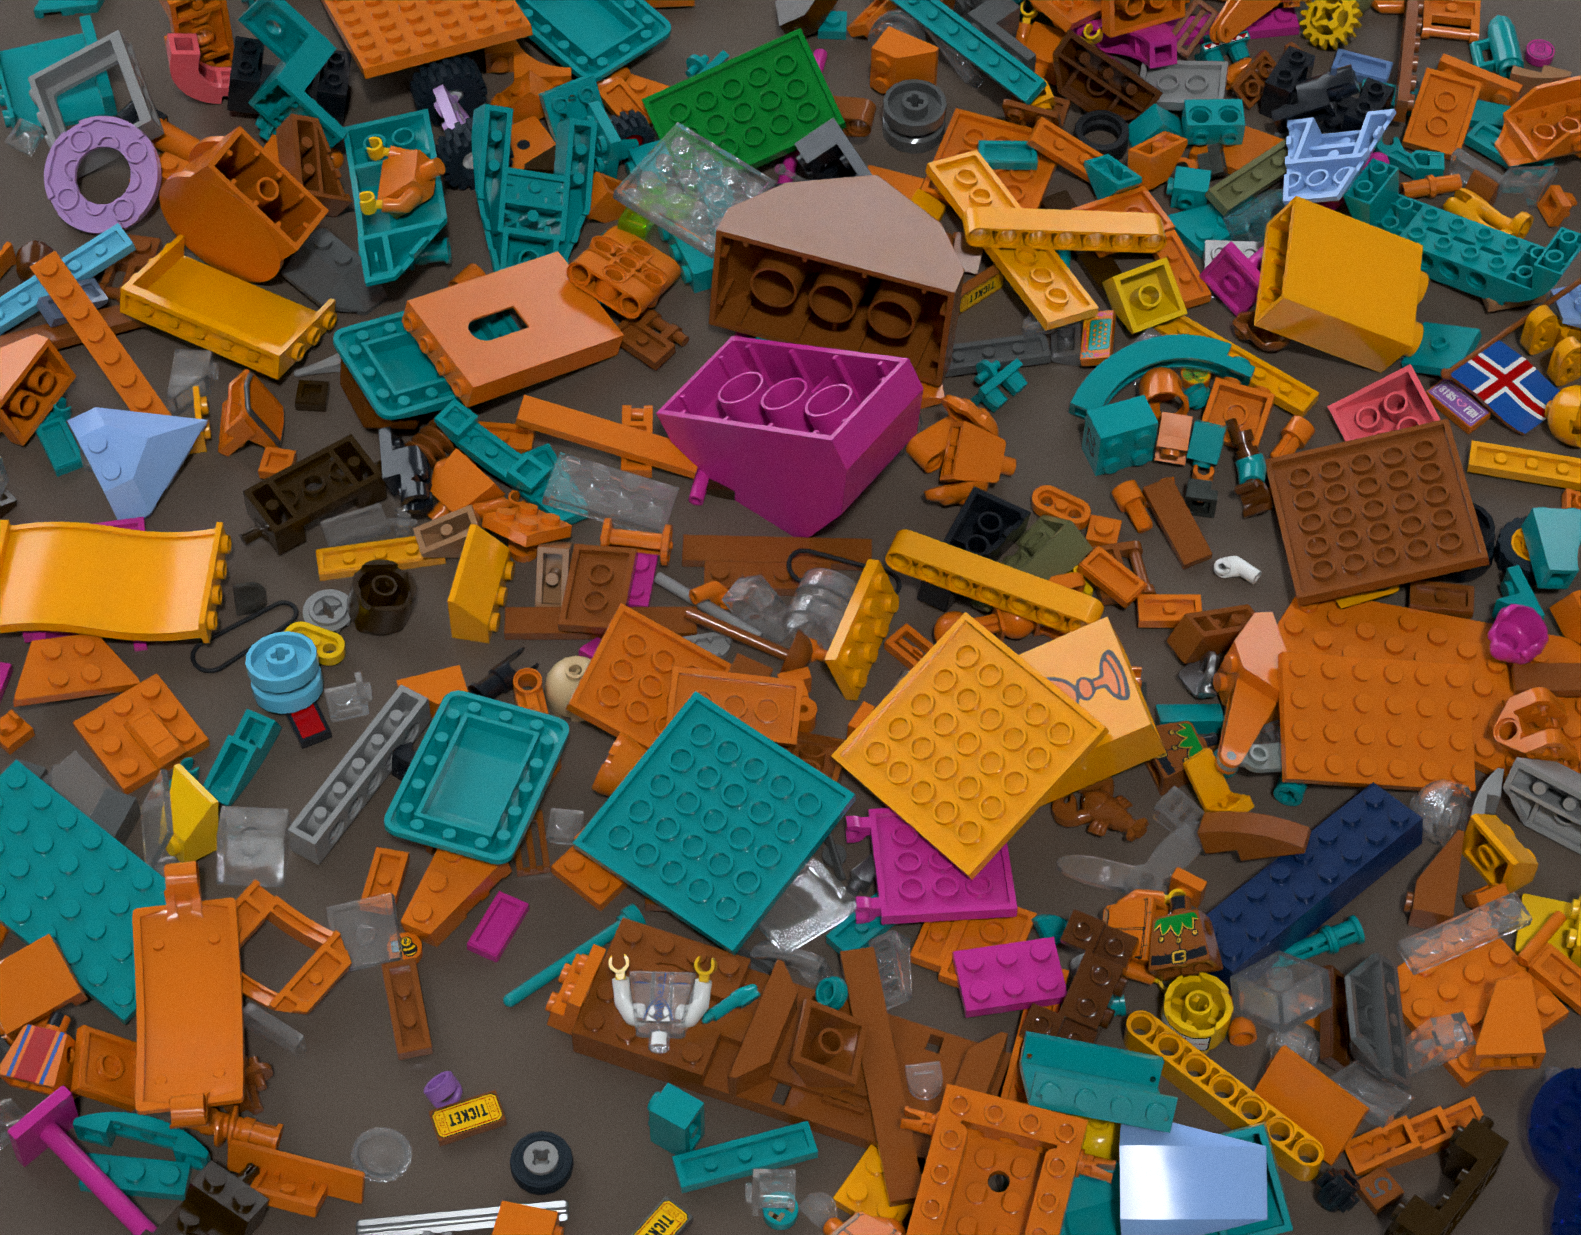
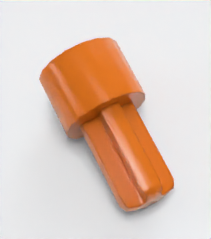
M1293 416L1281 431L1282 439L1270 453V457L1274 458L1292 454L1297 448H1304L1315 433L1313 425L1301 416Z
M1136 480L1123 482L1112 490L1111 494L1120 511L1127 512L1137 532L1141 534L1149 531L1153 527V522L1143 505L1145 497Z

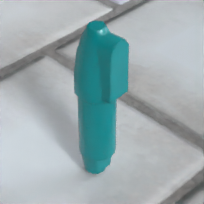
M750 984L738 988L730 996L710 1008L702 1016V1022L708 1024L713 1020H719L737 1007L743 1009L760 997L761 994L758 992L757 986Z

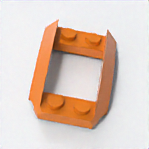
M255 879L235 900L238 914L240 948L268 920L287 935L316 952L279 993L263 986L242 972L243 995L274 1011L308 1015L351 966L352 962L348 951L344 947L341 933L337 930H329L309 919L277 895L274 897L260 886V882Z

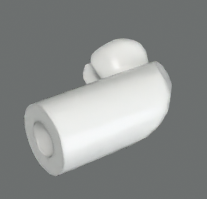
M1238 556L1220 558L1214 563V572L1218 577L1231 578L1240 576L1252 585L1258 581L1262 571Z

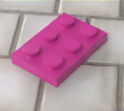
M1054 937L953 951L952 959L966 1018L1029 1009L1032 1003L1042 1007L1063 1004L1067 995Z

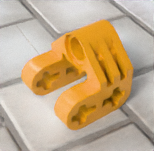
M1547 305L1537 307L1526 319L1520 339L1521 345L1530 355H1535L1554 347L1547 375L1556 386H1563L1581 377V328L1562 324V321L1557 319V316Z

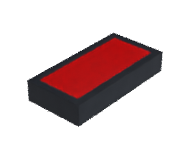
M316 701L309 707L295 713H285L301 749L332 738L331 730Z

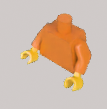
M1024 0L1020 5L1023 19L1022 22H1019L1015 39L1036 54L1035 73L1044 78L1048 83L1056 85L1052 53L1066 32L1035 21L1033 25L1030 24L1031 19L1037 16L1038 11L1033 9L1032 12L1026 13L1024 11L1026 0ZM1089 23L1084 27V36L1092 44H1097L1102 40L1103 32L1099 28L1094 36H1089L1093 30L1092 23Z
M376 136L369 138V143L372 147H366L369 157L374 161L380 160L384 156L388 157V159L383 160L377 200L371 191H363L359 194L360 208L365 215L374 214L377 209H381V212L389 213L395 219H398L410 213L414 208L433 196L436 177L445 173V166L440 158L430 159L418 149L410 150L396 146L386 148L381 138Z

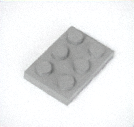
M1177 60V64L1152 69L1142 62L1140 76L1163 92L1156 103L1158 106L1165 110L1183 111L1184 99H1225L1228 61Z

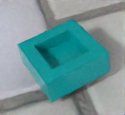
M831 11L818 29V39L846 40L847 11Z

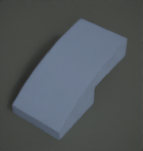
M94 277L77 281L96 309L107 304L109 299ZM49 295L39 297L36 307L50 327L68 323Z

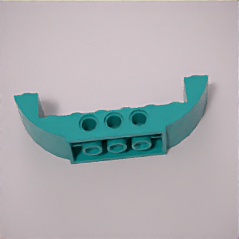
M1372 158L1350 189L1344 194L1345 202L1353 218L1423 245L1421 271L1426 272L1430 279L1483 299L1490 298L1502 306L1505 302L1528 301L1545 295L1557 284L1581 251V233L1564 227L1559 229L1547 247H1543L1398 194L1399 168Z

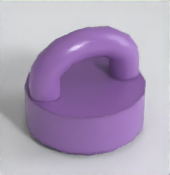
M444 1071L427 1083L423 1093L435 1108H440L458 1102L461 1099L463 1089L451 1071ZM453 1093L450 1099H448L445 1102H442V1100L446 1099L449 1095Z

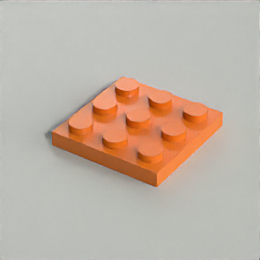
M157 673L72 722L78 735L120 790L127 795L174 768V765L181 763L184 758L192 757L210 746L207 736ZM148 707L154 710L187 750V753L161 769L157 768L123 726V723Z

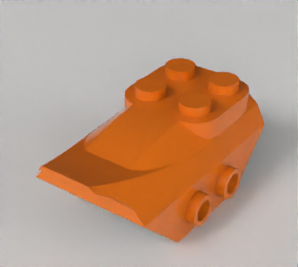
M1581 75L1535 86L1503 113L1504 125L1494 146L1509 167L1572 154L1581 158Z

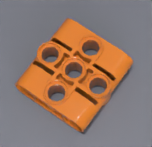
M613 226L602 236L593 237L588 248L568 265L566 273L570 282L622 316L628 319H635L647 308L656 306L659 297L678 280L681 270L678 263L665 253L621 226Z

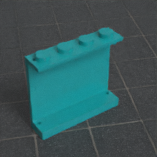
M90 15L79 17L82 29L80 34L0 51V86L2 87L0 89V106H7L6 110H2L6 128L12 127L15 138L46 131V128L41 125L37 117L39 108L29 95V90L32 88L28 77L98 41ZM107 71L86 80L57 97V103L65 126L79 124L78 121L89 117L115 116L117 114Z
M1029 1031L1025 1032L1019 1068L1028 1105L1170 1133L1178 1098L1163 1095L1159 1092L1158 1085L1164 1064L1163 1057Z

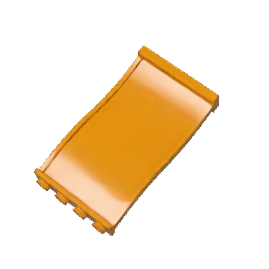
M0 520V633L57 631L134 641H177L201 638L203 643H210L212 630H216L218 626L216 606L222 603V587L220 584L221 579H226L227 576L225 556L231 553V536L226 535L223 522H216L214 529L190 532H154L79 522H35L11 525L9 520Z

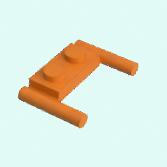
M1555 911L1516 959L1521 965L1530 968L1527 972L1581 1016V968L1552 944L1548 943L1567 920L1562 912Z

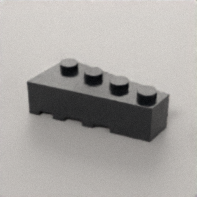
M974 486L943 542L997 561L1025 533L1031 512ZM921 581L917 599L946 612L962 595Z

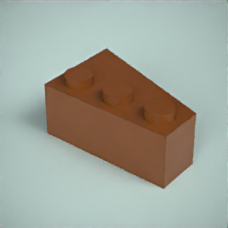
M291 113L276 129L279 163L329 210L326 216L337 217L352 203L350 195L345 194L339 180L342 177L339 168H334L329 155L332 151L319 119Z

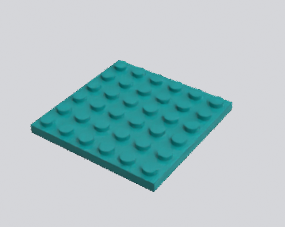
M695 691L572 844L576 850L724 950L735 955L854 804L856 795Z

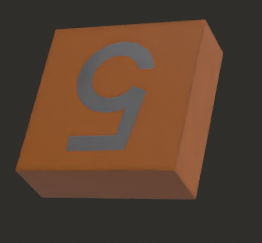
M1383 1165L1358 1180L1360 1189L1357 1193L1375 1215L1403 1198L1405 1193Z

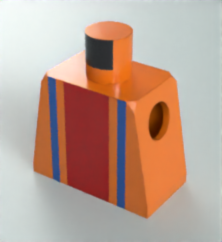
M53 1011L45 1028L30 1024L23 1026L0 1064V1077L9 1086L49 1096L63 1085L70 1091L76 1043L70 1035L66 1034L71 1018Z

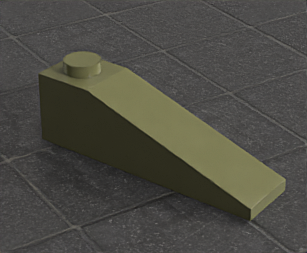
M1042 515L1018 539L1016 544L1019 546V549L1012 556H1006L1001 563L1049 580L1052 576L1071 571L1086 558V555L1093 548L1072 521ZM974 599L970 603L974 609L984 612L993 610V606Z

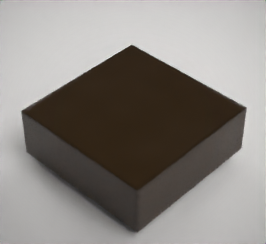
M299 380L295 409L297 411L326 412L330 393L329 381Z

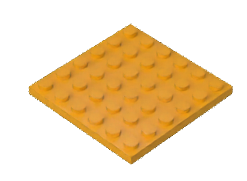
M965 612L838 747L831 757L973 880L1109 733V730Z

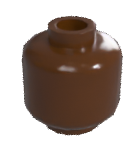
M38 240L29 241L19 248L16 254L18 278L25 282L33 277L35 274L30 266L54 250L45 242Z

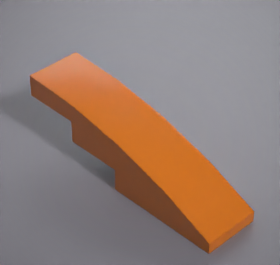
M1475 1096L1446 1109H1442L1440 1105L1411 1119H1408L1407 1115L1351 1139L1344 1150L1356 1175L1368 1174L1381 1165L1387 1169L1447 1149L1451 1145L1448 1143L1451 1136L1460 1125L1466 1128L1472 1118L1479 1121L1484 1114Z

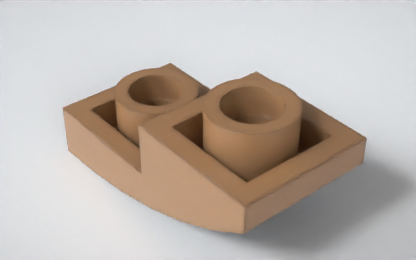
M1513 65L1509 80L1523 85L1520 96H1524L1535 86L1571 77L1572 72L1547 65L1543 66L1542 72H1537Z

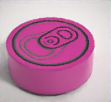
M1532 40L1526 47L1525 59L1533 66H1548L1553 61L1554 46L1546 40Z

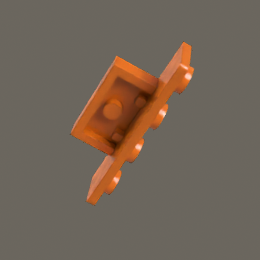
M232 1139L228 1144L227 1170L240 1173L248 1163L253 1164L252 1169L256 1165L260 1173L255 1177L250 1187L269 1199L267 1206L315 1218L327 1196L362 1204L364 1200L365 1173L362 1171Z

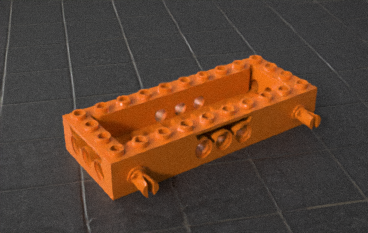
M951 1084L946 1086L941 1108L937 1114L905 1106L904 1116L912 1119L902 1118L900 1128L931 1135L932 1139L906 1235H1061L1075 1177L1079 1178V1175H1084L1111 1184L1113 1173L1105 1170H1115L1116 1160L1089 1155L1083 1149L1088 1120ZM996 1174L1004 1175L1009 1181V1186L1002 1192L993 1191L988 1185L989 1179Z

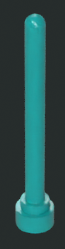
M633 903L620 910V915L616 917V922L506 994L503 998V1003L507 1007H513L558 977L565 963L572 965L576 954L582 955L583 953L589 955L593 944L603 947L612 941L622 918L646 925L642 913Z

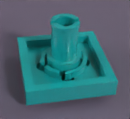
M587 74L538 94L551 137L555 142L558 123L568 118L584 120V117L587 116L586 108H588V103L600 101L603 106L595 77L592 74Z

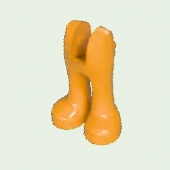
M1465 188L1455 191L1454 197H1449L1443 205V210L1521 239H1524L1528 234L1534 221V217L1531 214L1523 211L1514 218L1507 217L1482 197Z

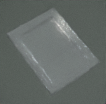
M812 856L757 928L780 951L788 955L851 915L856 909V897L847 892L846 887Z

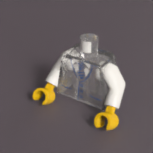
M624 954L626 963L621 969L613 967L611 955L608 964L610 969L615 972L612 985L614 1003L626 1024L635 1026L636 1036L649 1038L648 1049L651 1052L658 1054L668 1052L670 1038L682 1039L686 1037L688 1028L695 1026L708 1010L712 981L709 980V977L717 969L716 959L712 958L711 968L706 972L700 967L702 955L696 958L694 968L699 974L697 979L696 973L629 971L628 977L625 975V971L629 967L627 955Z

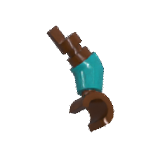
M1236 418L1229 419L1225 423L1233 447L1237 446L1238 451L1235 452L1238 460L1235 462L1239 485L1235 486L1234 491L1237 495L1240 494L1244 507L1242 513L1244 519L1272 509L1271 495L1265 484L1267 466L1263 453H1259L1257 445L1253 446L1252 441L1255 440L1252 429L1240 432Z

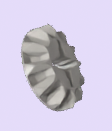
M326 589L314 593L306 600L303 606L304 621L329 631H336L339 634L341 628L350 626L351 618L347 611L348 595L334 589ZM324 606L331 612H334L333 619L324 615Z

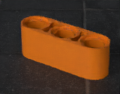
M949 415L915 435L906 446V453L926 473H932L943 465L950 425L956 422Z

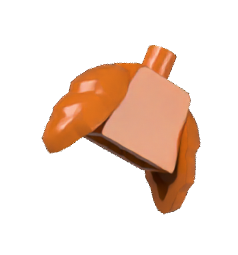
M947 394L941 403L948 412V415L956 422L950 425L940 481L955 483L930 488L923 492L927 500L939 502L944 506L956 503L964 505L974 486L987 492L989 484L998 483L1000 474L1012 476L1017 463L1015 458L1004 456L1006 441L999 437L998 425L985 408L978 407L967 398Z

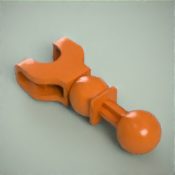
M1078 572L1055 575L1048 580L1083 593L1086 585L1084 576ZM993 607L991 615L974 618L992 634L996 633L997 638L1002 642L1005 636L1010 639H1022L1031 632H1033L1034 636L1045 635L1053 640L1067 634ZM950 611L937 619L934 625V638L936 642L964 613Z

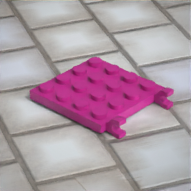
M890 808L868 809V817L846 816V843L859 842L866 836H870L878 895L875 898L867 896L856 897V924L868 923L880 916L881 925L1017 917L1018 908L1007 843L971 880Z

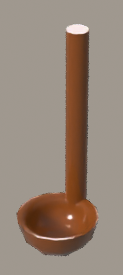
M688 607L685 613V619L784 660L780 673L807 667L812 659V643L808 636L800 629L797 630L790 649L692 607Z

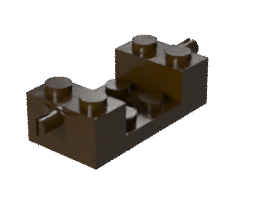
M350 434L243 490L246 511L255 523V526L240 533L239 536L245 546L262 537L271 544L278 555L306 541L304 525L351 500L361 512L387 498L386 486L382 478L381 460L374 463L353 435ZM311 483L322 485L318 490L306 489Z
M1482 1115L1479 1121L1472 1118L1466 1128L1460 1125L1448 1142L1451 1145L1443 1155V1159L1447 1162L1442 1172L1443 1175L1454 1182L1453 1185L1455 1187L1450 1195L1445 1192L1435 1208L1416 1194H1414L1407 1205L1404 1202H1400L1390 1217L1392 1222L1386 1229L1385 1235H1451L1497 1174L1510 1143L1491 1130L1494 1126L1491 1118Z
M211 1160L190 1182L185 1200L153 1233L145 1229L141 1235H252L261 1225L269 1202L268 1198L249 1185L259 1175L258 1167L255 1165L252 1169L253 1164L248 1163L236 1176Z

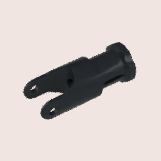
M525 648L518 649L489 670L488 676L478 683H471L468 686L469 693L494 699L501 693L506 694L512 690L513 677L517 671L511 668L509 663L520 656ZM536 663L530 668L537 670V668L539 667V663Z

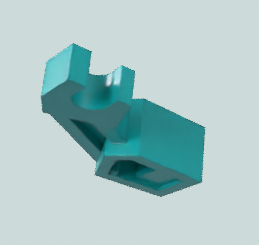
M1383 136L1375 148V152H1382L1388 156L1390 165L1398 167L1400 171L1409 175L1412 180L1425 179L1426 175L1438 177L1444 174L1445 164L1444 153L1415 150L1410 154L1404 150L1398 137H1393L1391 145H1385L1382 142Z

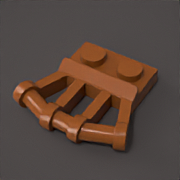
M127 234L136 250L106 268L102 281L99 283V286L109 299H116L120 303V288L130 280L134 273H138L150 258H154L161 252L163 247L161 238ZM117 271L126 272L122 285L118 288L112 287Z

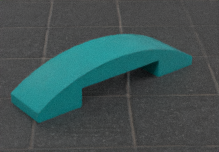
M455 398L434 418L437 426L467 456L488 472L512 486L532 492L551 472L548 466L530 453L526 452L524 455H521L478 423V415Z
M102 1112L77 1117L72 1124L78 1140L109 1148L112 1147L116 1136L173 1150L176 1161L191 1163L192 1168L199 1171L211 1161L209 1152L193 1136L180 1128L170 1129V1123L150 1116L127 1112Z

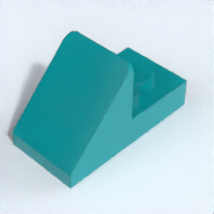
M1520 566L1508 567L1503 582H1501L1503 597L1496 600L1492 617L1496 619L1498 612L1503 607H1507L1510 604H1519L1532 607L1544 620L1545 614Z

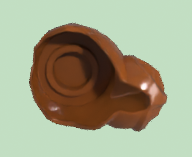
M1255 310L1240 312L1232 322V327L1238 339L1251 340L1258 348L1267 352L1279 351L1288 346L1291 341L1289 338L1254 326Z

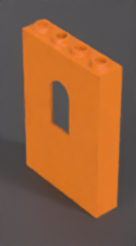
M558 251L407 300L402 317V323L406 331L410 332L415 338L421 351L427 354L435 365L437 372L451 386L454 395L460 398L467 408L616 356L624 334L593 296L570 282L566 273L569 264ZM510 308L516 311L528 327L489 341L477 339L470 333L468 328L469 324L474 320Z

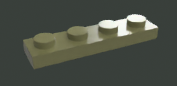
M1286 139L1208 189L1205 197L1224 217L1282 179L1284 174H1287L1285 157L1288 156Z

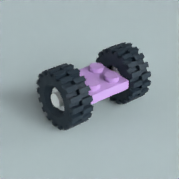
M464 54L461 58L459 55L429 62L430 64L427 66L422 64L419 67L420 73L414 72L412 76L414 81H410V91L418 111L428 109L430 121H433V124L436 126H440L441 122H444L442 127L446 136H440L437 140L439 145H435L437 157L443 161L445 166L443 176L453 187L458 185L459 189L465 190L469 186L470 190H475L471 143L472 117L474 109L480 107V103L486 102L487 98L485 95L488 94L479 67L473 59L470 60ZM511 145L509 155V167H511L513 163L511 158H514V153L512 151Z

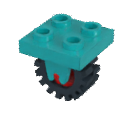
M600 101L588 103L587 116L584 117V120L597 122L594 171L617 179L618 165H620L621 161L624 165L628 162V149L654 142L655 134L645 116L639 111L635 113L634 110H629L628 114L622 111L619 117L613 115L610 120Z

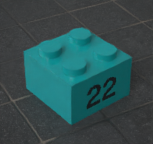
M1145 395L1086 411L1082 450L1095 476L1106 473L1112 474L1120 469L1134 465L1141 466L1153 460L1159 422Z

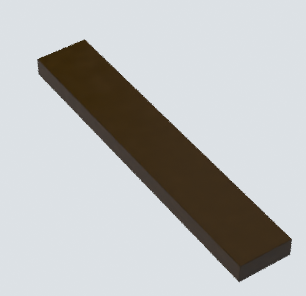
M1067 190L1043 197L1041 202V209L1071 210V208L1077 207ZM1071 250V254L1108 309L1112 310L1102 282L1122 273L1111 255L1099 258L1095 251ZM1116 315V320L1121 328H1127Z

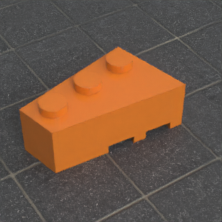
M437 849L400 921L405 932L412 933L421 941L438 947L467 918L466 914L480 900L483 901L490 894L489 891L502 878L505 879L512 872L509 863L491 864Z

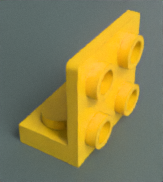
M1526 893L1523 894L1519 910L1515 954L1519 955L1555 911H1560L1566 916L1567 920L1548 943L1552 944L1581 968V894L1579 899H1573L1572 903Z

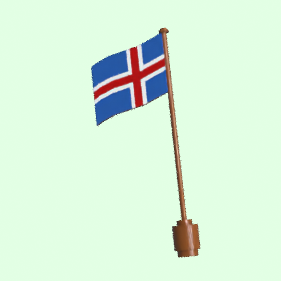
M1581 277L1539 306L1547 305L1549 307L1581 284ZM1531 312L1449 369L1443 368L1440 373L1443 379H1452L1473 394L1502 423L1521 435L1526 434L1547 419L1545 417L1546 405L1560 391L1526 358L1500 341L1523 325Z

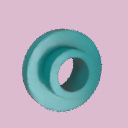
M1204 383L1194 384L1183 391L1188 396L1189 408L1192 407L1193 410H1196L1207 404L1211 390L1205 387Z
M836 976L821 980L816 988V1000L818 1003L839 1010L847 999L848 987L846 982Z

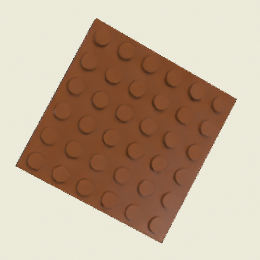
M1449 419L1265 459L1267 476L1298 606L1489 565L1488 553Z

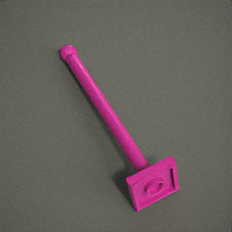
M1374 152L1365 167L1372 158L1390 164V161L1386 154ZM1343 195L1339 201L1317 202L1316 204L1335 211L1345 202ZM1231 241L1199 276L1237 317L1240 312L1249 311L1257 302L1263 247L1247 258Z
M64 1085L59 1087L8 1129L7 1132L16 1159L24 1167L47 1148H50L133 1235H141L145 1229L152 1233L157 1229L144 1213L66 1134L73 1128L72 1124L74 1119L78 1117L72 1093Z

